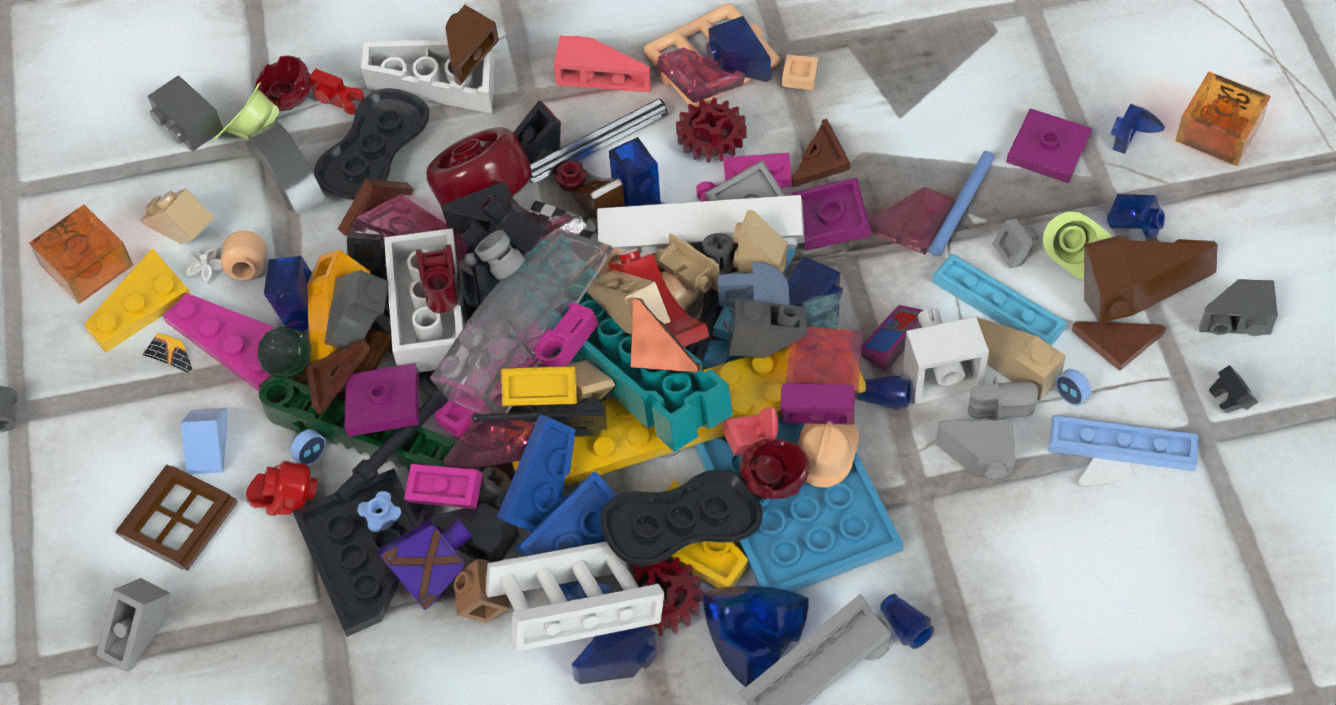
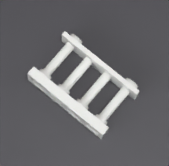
M607 542L487 564V597L506 594L515 610L513 612L511 644L515 652L661 623L664 592L659 584L638 587L629 572L630 564L621 560L612 551ZM614 574L623 591L603 594L594 577ZM579 581L588 598L567 601L558 584ZM542 587L551 605L531 608L522 591Z

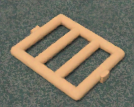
M726 3L646 44L643 49L645 55L661 72L660 78L667 87L672 85L687 104H692L695 107L699 106V99H703L708 103L712 98H717L780 64V57L762 38V30L756 24L751 26L731 3ZM727 17L764 59L749 66L713 24ZM702 31L737 73L722 80L687 38ZM675 44L709 83L710 87L695 94L660 51Z

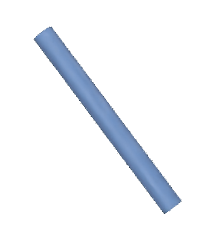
M989 151L982 153L928 248L932 255L940 256L994 161L995 156Z

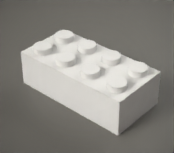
M453 228L384 237L387 281H389L388 296L392 350L396 366L416 363L419 372L461 367L468 360L465 321L459 300L457 271L460 267ZM451 244L456 270L455 282L458 301L455 308L451 311L435 313L426 304L418 270L416 250L421 249L423 252L444 249L445 245Z

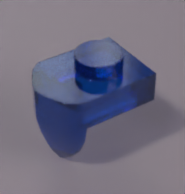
M1131 103L1124 117L1118 116L1114 122L1111 135L1115 136L1113 150L1125 154L1136 131L1156 133L1164 131L1165 126L1152 112Z

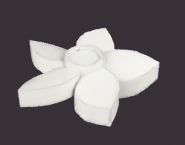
M216 247L207 249L203 255L199 252L190 251L194 264L187 269V276L196 275L201 272L202 279L209 284L213 272L224 271L221 266V260L217 258Z

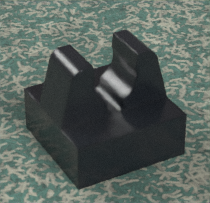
M350 232L347 236V255L367 270L382 271L385 266L383 235Z
M1231 365L1218 372L1220 377L1209 388V392L1215 398L1222 393H1229L1227 400L1219 405L1225 413L1241 408L1248 410L1259 403L1241 375Z

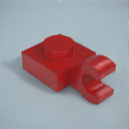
M316 68L309 76L314 98L321 103L343 108L347 114L355 115L356 107L351 101L357 100L361 102L365 98L361 89L345 86L342 78Z

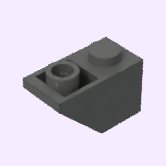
M1238 279L1205 307L1199 325V332H1208L1216 335L1227 333L1248 334L1251 336L1271 335L1278 316L1274 280Z
M735 299L728 329L729 355L766 358L806 337V307Z

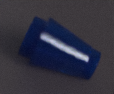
M901 375L864 380L866 383L865 392L857 394L859 401L899 411L900 407L908 408L911 381L910 379H902Z
M891 594L882 601L880 610L884 613L885 618L903 645H909L912 649H917L932 637L934 627L931 625L930 617L910 605L897 594Z

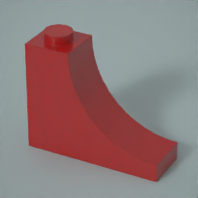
M638 248L620 253L619 260L608 263L610 271L616 270L656 283L670 318V322L665 325L681 342L682 346L685 347L709 337L706 323L691 317L675 300L663 280L653 253H640Z

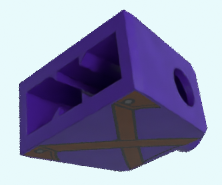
M459 519L442 533L429 520L382 546L377 552L422 608L426 610L465 567V562L455 550L473 536Z

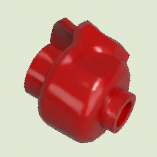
M282 461L275 467L267 466L265 474L259 473L254 477L247 488L246 501L253 508H265L266 514L271 516L291 515L292 511L302 508L307 499H314L317 478H311L310 467L306 464Z

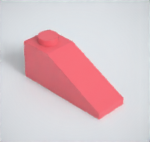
M560 35L554 61L556 85L651 92L649 66L593 38Z

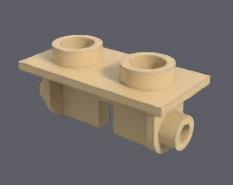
M670 233L669 246L665 249L660 248L655 253L654 257L657 265L672 275L678 273V278L696 292H707L710 288L718 292L717 275L720 273L719 264L693 248L688 242H684Z

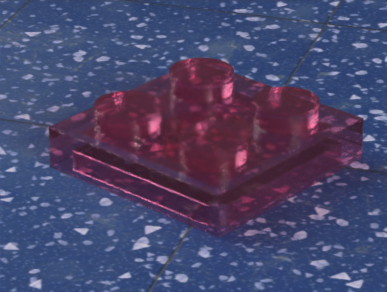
M807 327L806 337L789 345L786 384L853 385L855 399H858L862 331Z

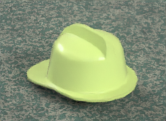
M261 81L244 108L211 141L212 143L224 131L249 139L247 135L275 121L279 114V109L258 90Z
M1067 211L1055 216L1048 222L1043 232L1042 242L1045 252L1052 260L1073 276L1084 281V244L1112 238V236L1088 216L1079 212Z

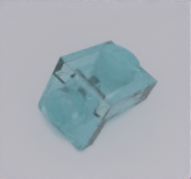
M835 293L827 296H815L808 301L802 302V307H806V338L840 328V304Z

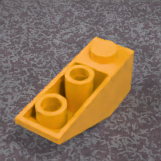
M340 249L319 256L307 283L311 363H315L340 350L324 344L336 278L359 270L370 274L369 270Z

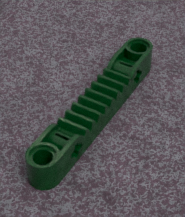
M273 377L266 380L259 389V399L267 418L272 423L298 433L313 429L325 439L326 437L329 438L335 445L340 442L346 449L350 450L351 447H354L358 453L362 454L365 451L370 457L399 429L348 437L345 431V399L335 396L326 410L318 415L312 407L309 386L284 377ZM422 427L385 462L392 461L398 468L403 465L409 472L411 464L464 469L475 468V470L480 472L486 467L484 456L476 447Z

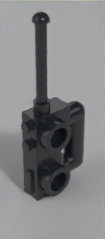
M592 397L584 398L577 404L538 405V411H532V413L477 414L476 412L472 415V421L478 423V421L532 420V422H537L541 414L576 429L575 437L598 436L602 433V430H607L605 403H602L600 399Z

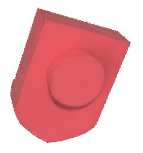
M766 407L756 416L724 420L722 430L733 455H743L749 446L762 439H776L778 416L775 408Z

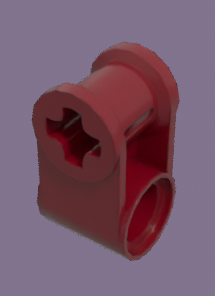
M451 244L445 245V248L428 252H423L421 249L416 250L419 275L428 308L435 313L451 311L455 308L458 301L455 282L456 270Z

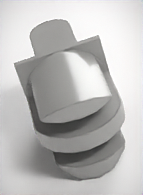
M994 376L993 384L972 387L968 414L975 419L995 418V420L1008 417L1032 416L1035 410L1038 388L1031 381L998 383L997 376Z

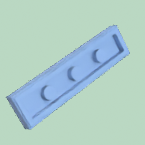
M1052 415L1048 452L1195 471L1197 466L1198 434Z

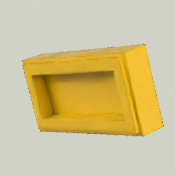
M576 366L501 369L502 406L577 404Z

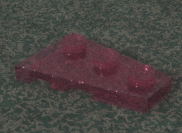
M400 194L356 217L353 229L363 233L369 229L382 234L384 238L448 229L446 223ZM454 233L460 261L468 253H473V248L461 235Z

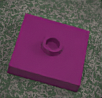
M1030 108L1010 148L1006 163L1069 183L1091 136L1092 128Z
M857 177L792 192V195H801L803 202L805 251L872 236Z
M416 363L354 373L347 380L345 431L348 437L419 425V370Z

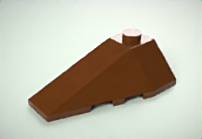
M1116 236L1084 244V301L1100 323L1133 316L1216 273L1218 244L1215 241L1178 239L1175 242H1160L1157 238H1146V241H1133L1125 236Z

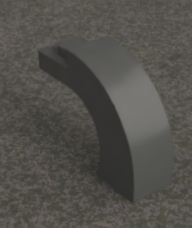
M278 121L247 135L250 141L246 144L251 154L259 158L266 166L289 210L298 214L326 200L298 146Z

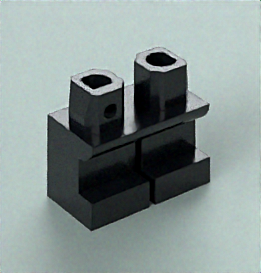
M491 193L481 206V212L488 216L491 221L486 227H483L475 220H469L461 230V237L473 248L474 257L490 267L489 263L482 261L475 252L476 247L485 237L495 231L504 230L510 238L511 247L518 249L525 258V253L528 254L545 234L547 228L543 217L533 211L530 213L512 197L505 201Z

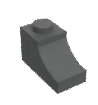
M362 270L337 277L324 344L342 349L360 339H365L372 323L379 315L384 313L389 281Z

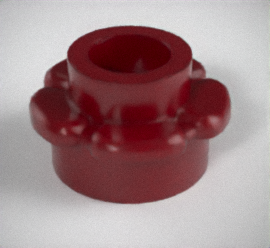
M576 161L562 163L556 169V182L563 190L568 192L583 186L587 179V171L583 169L581 163Z

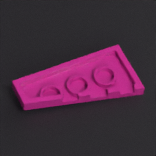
M188 293L163 315L165 322L257 391H259L260 386L266 380L282 375L309 349L307 339Z

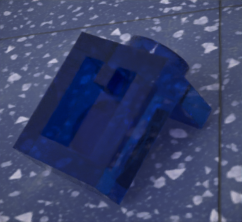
M1117 194L1107 221L1110 228L1142 229L1145 238H1156L1159 230L1164 227L1165 212L1160 208L1155 195Z

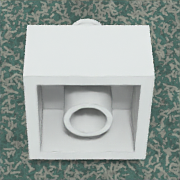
M931 308L933 316L931 318L928 309L919 313L918 320L922 328L906 332L903 372L914 404L969 393L972 387L984 384L989 350L976 316L943 323L940 311L937 308Z

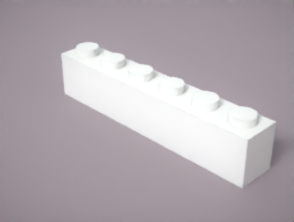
M801 195L599 208L597 209L598 249L603 253V251L609 248H618L625 251L638 248L640 253H653L655 256L658 249H665L669 246V234L672 233L682 241L688 242L696 250H703V240L708 235L723 233L731 236L733 239L736 225L738 222L743 223L747 210L755 211L787 242V249H793L797 247V244L805 243L803 202ZM733 241V248H737L738 243Z

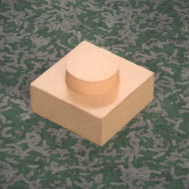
M787 54L782 76V87L814 90L818 58Z

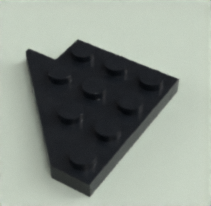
M394 468L378 474L369 485H362L345 503L341 502L334 493L292 511L346 637L382 622L399 585L400 579L381 558L377 550L427 522L435 506L410 503L404 500L405 491ZM386 491L390 494V501L393 505L400 508L401 517L390 528L373 532L369 530L366 518L360 516L357 509L360 503L369 502L376 497L378 492ZM378 509L376 513H381L383 510Z

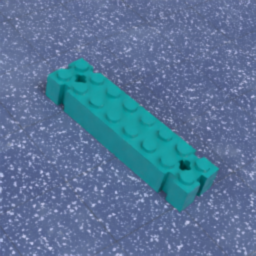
M560 243L538 254V262L530 266L524 262L507 280L504 279L510 287L512 308L525 319L531 317L532 324L545 332L556 327L569 310V303L574 302L593 310L599 324L572 358V361L576 363L587 360L612 378L615 386L608 393L647 428L655 426L657 437L674 452L698 438L697 429L701 426L707 427L710 430L733 415L729 384L711 369L703 373L701 361L684 346L682 347L694 361L700 364L699 372L631 367L632 334L626 333L584 288V284L600 276L583 262L576 265L575 255Z

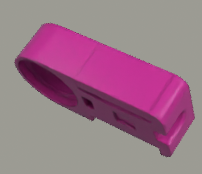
M574 302L568 304L569 310L553 330L548 329L536 345L535 353L543 367H560L569 364L599 324L592 309ZM555 347L562 348V351L556 357H545L550 349Z

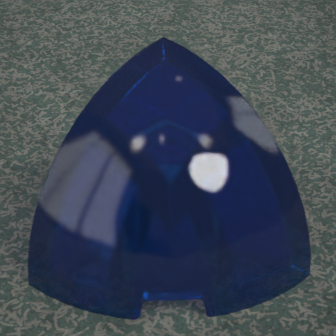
M736 586L702 592L706 622L713 643L725 666L745 687L780 660L791 641L798 642L802 635L807 619L809 598L801 594L762 586Z

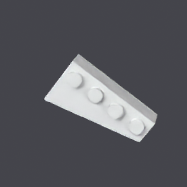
M447 40L363 41L361 70L368 90L399 89L414 94L424 101L493 114L495 66L493 48L460 86L455 83Z

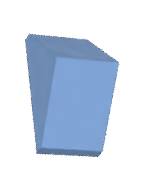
M227 408L191 410L180 422L186 472L188 474L224 472Z

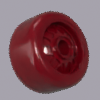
M493 127L471 134L443 150L428 165L426 180L441 207V205L505 181L513 197L529 182L532 168L516 135L510 129Z

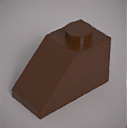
M465 4L458 13L450 16L445 26L455 83L460 86L499 41L496 22Z

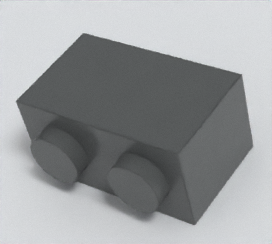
M179 75L148 95L152 107L149 112L153 120L160 127L165 125L172 138L178 144L184 143L192 151H195L223 130L217 110Z

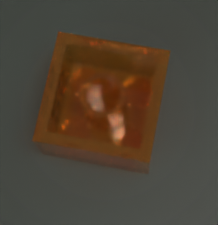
M1208 71L1181 117L1175 141L1238 166L1263 122L1271 96Z
M85 204L29 242L40 266L78 304H81L133 266L123 241Z

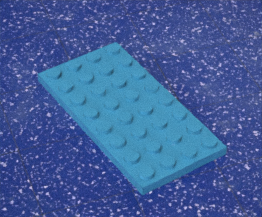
M719 338L709 342L702 363V370L746 356L729 355L728 340ZM779 418L776 439L792 441L798 445L801 431L805 424L784 423L782 418ZM725 436L694 445L705 472L709 470H727L741 476L739 466L743 455H733ZM857 452L855 453L848 476L837 485L828 488L815 487L805 482L800 491L789 498L768 500L757 496L762 507V523L754 534L737 541L743 554L748 558V565L765 602L903 551V542Z

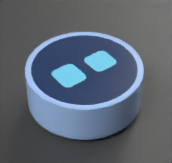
M1067 369L1056 378L1057 391L1069 404L1078 406L1090 397V384L1079 371Z
M313 429L305 430L293 440L290 447V456L296 462L309 466L323 454L326 440Z

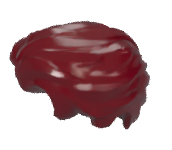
M280 56L278 62L264 66V69H262L256 79L255 88L261 81L258 90L276 105L279 111L292 110L294 107L301 105L311 89L309 68L299 57Z
M769 438L762 439L749 446L744 452L739 466L741 476L746 480L749 491L768 500L789 498L797 494L806 482L810 469L808 456L799 445L794 444L792 441Z

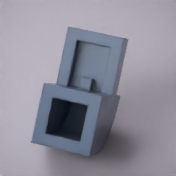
M752 262L753 273L742 274L733 272L717 275L719 306H734L735 299L789 304L787 280L772 265Z

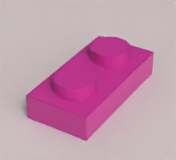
M789 153L723 157L725 181L763 160L772 176L781 179L782 188L792 187Z
M411 464L404 500L417 504L476 509L483 473L475 469Z

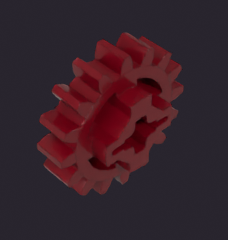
M712 98L710 104H706L703 99H699L698 107L688 104V113L680 112V121L676 122L678 145H683V152L685 154L693 151L694 160L699 159L702 155L705 156L706 163H710L712 157L717 156L721 162L723 161L724 154L727 153L733 157L735 156V147L743 148V139L747 137V126L745 124V115H739L738 106L729 109V101L727 100L720 105L717 104L716 98Z
M675 557L671 563H666V560L644 568L636 565L632 566L633 578L639 588L646 581L645 586L659 584L664 592V597L667 598V603L663 600L661 623L643 626V632L647 634L654 627L657 628L658 635L663 636L665 628L668 627L671 628L674 634H677L678 624L681 622L689 627L691 625L690 614L699 615L700 604L698 602L703 601L702 590L698 589L700 588L699 576H692V566L689 564L680 568V558ZM684 602V603L676 610L678 604Z

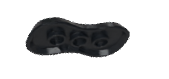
M384 88L369 94L360 102L355 113L353 125L348 134L318 159L314 168V176L319 186L330 194L354 201L365 179L387 181L395 154L414 140L426 127L429 120L428 105L418 96L399 89Z
M709 470L696 475L682 486L669 491H634L619 494L604 505L600 515V523L606 542L621 560L631 565L648 566L668 559L677 551L690 544L699 542L730 543L748 538L759 529L763 513L757 495L749 491L747 482L742 476L727 470Z

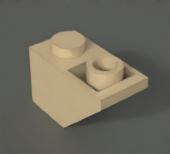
M183 189L175 193L169 191L162 198L159 195L156 196L145 207L147 213L140 221L175 242L183 244L193 241L214 216L187 189Z
M747 210L743 223L738 222L734 232L733 241L738 243V247L734 254L733 267L738 268V272L742 274L753 273L752 262H762L774 266L784 274L787 260V242L755 211Z

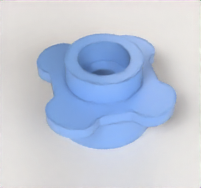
M386 491L378 492L376 497L369 502L360 503L357 509L358 514L366 518L368 528L373 532L390 528L401 517L400 508L393 505L390 501L391 496ZM378 509L383 510L381 513H376Z

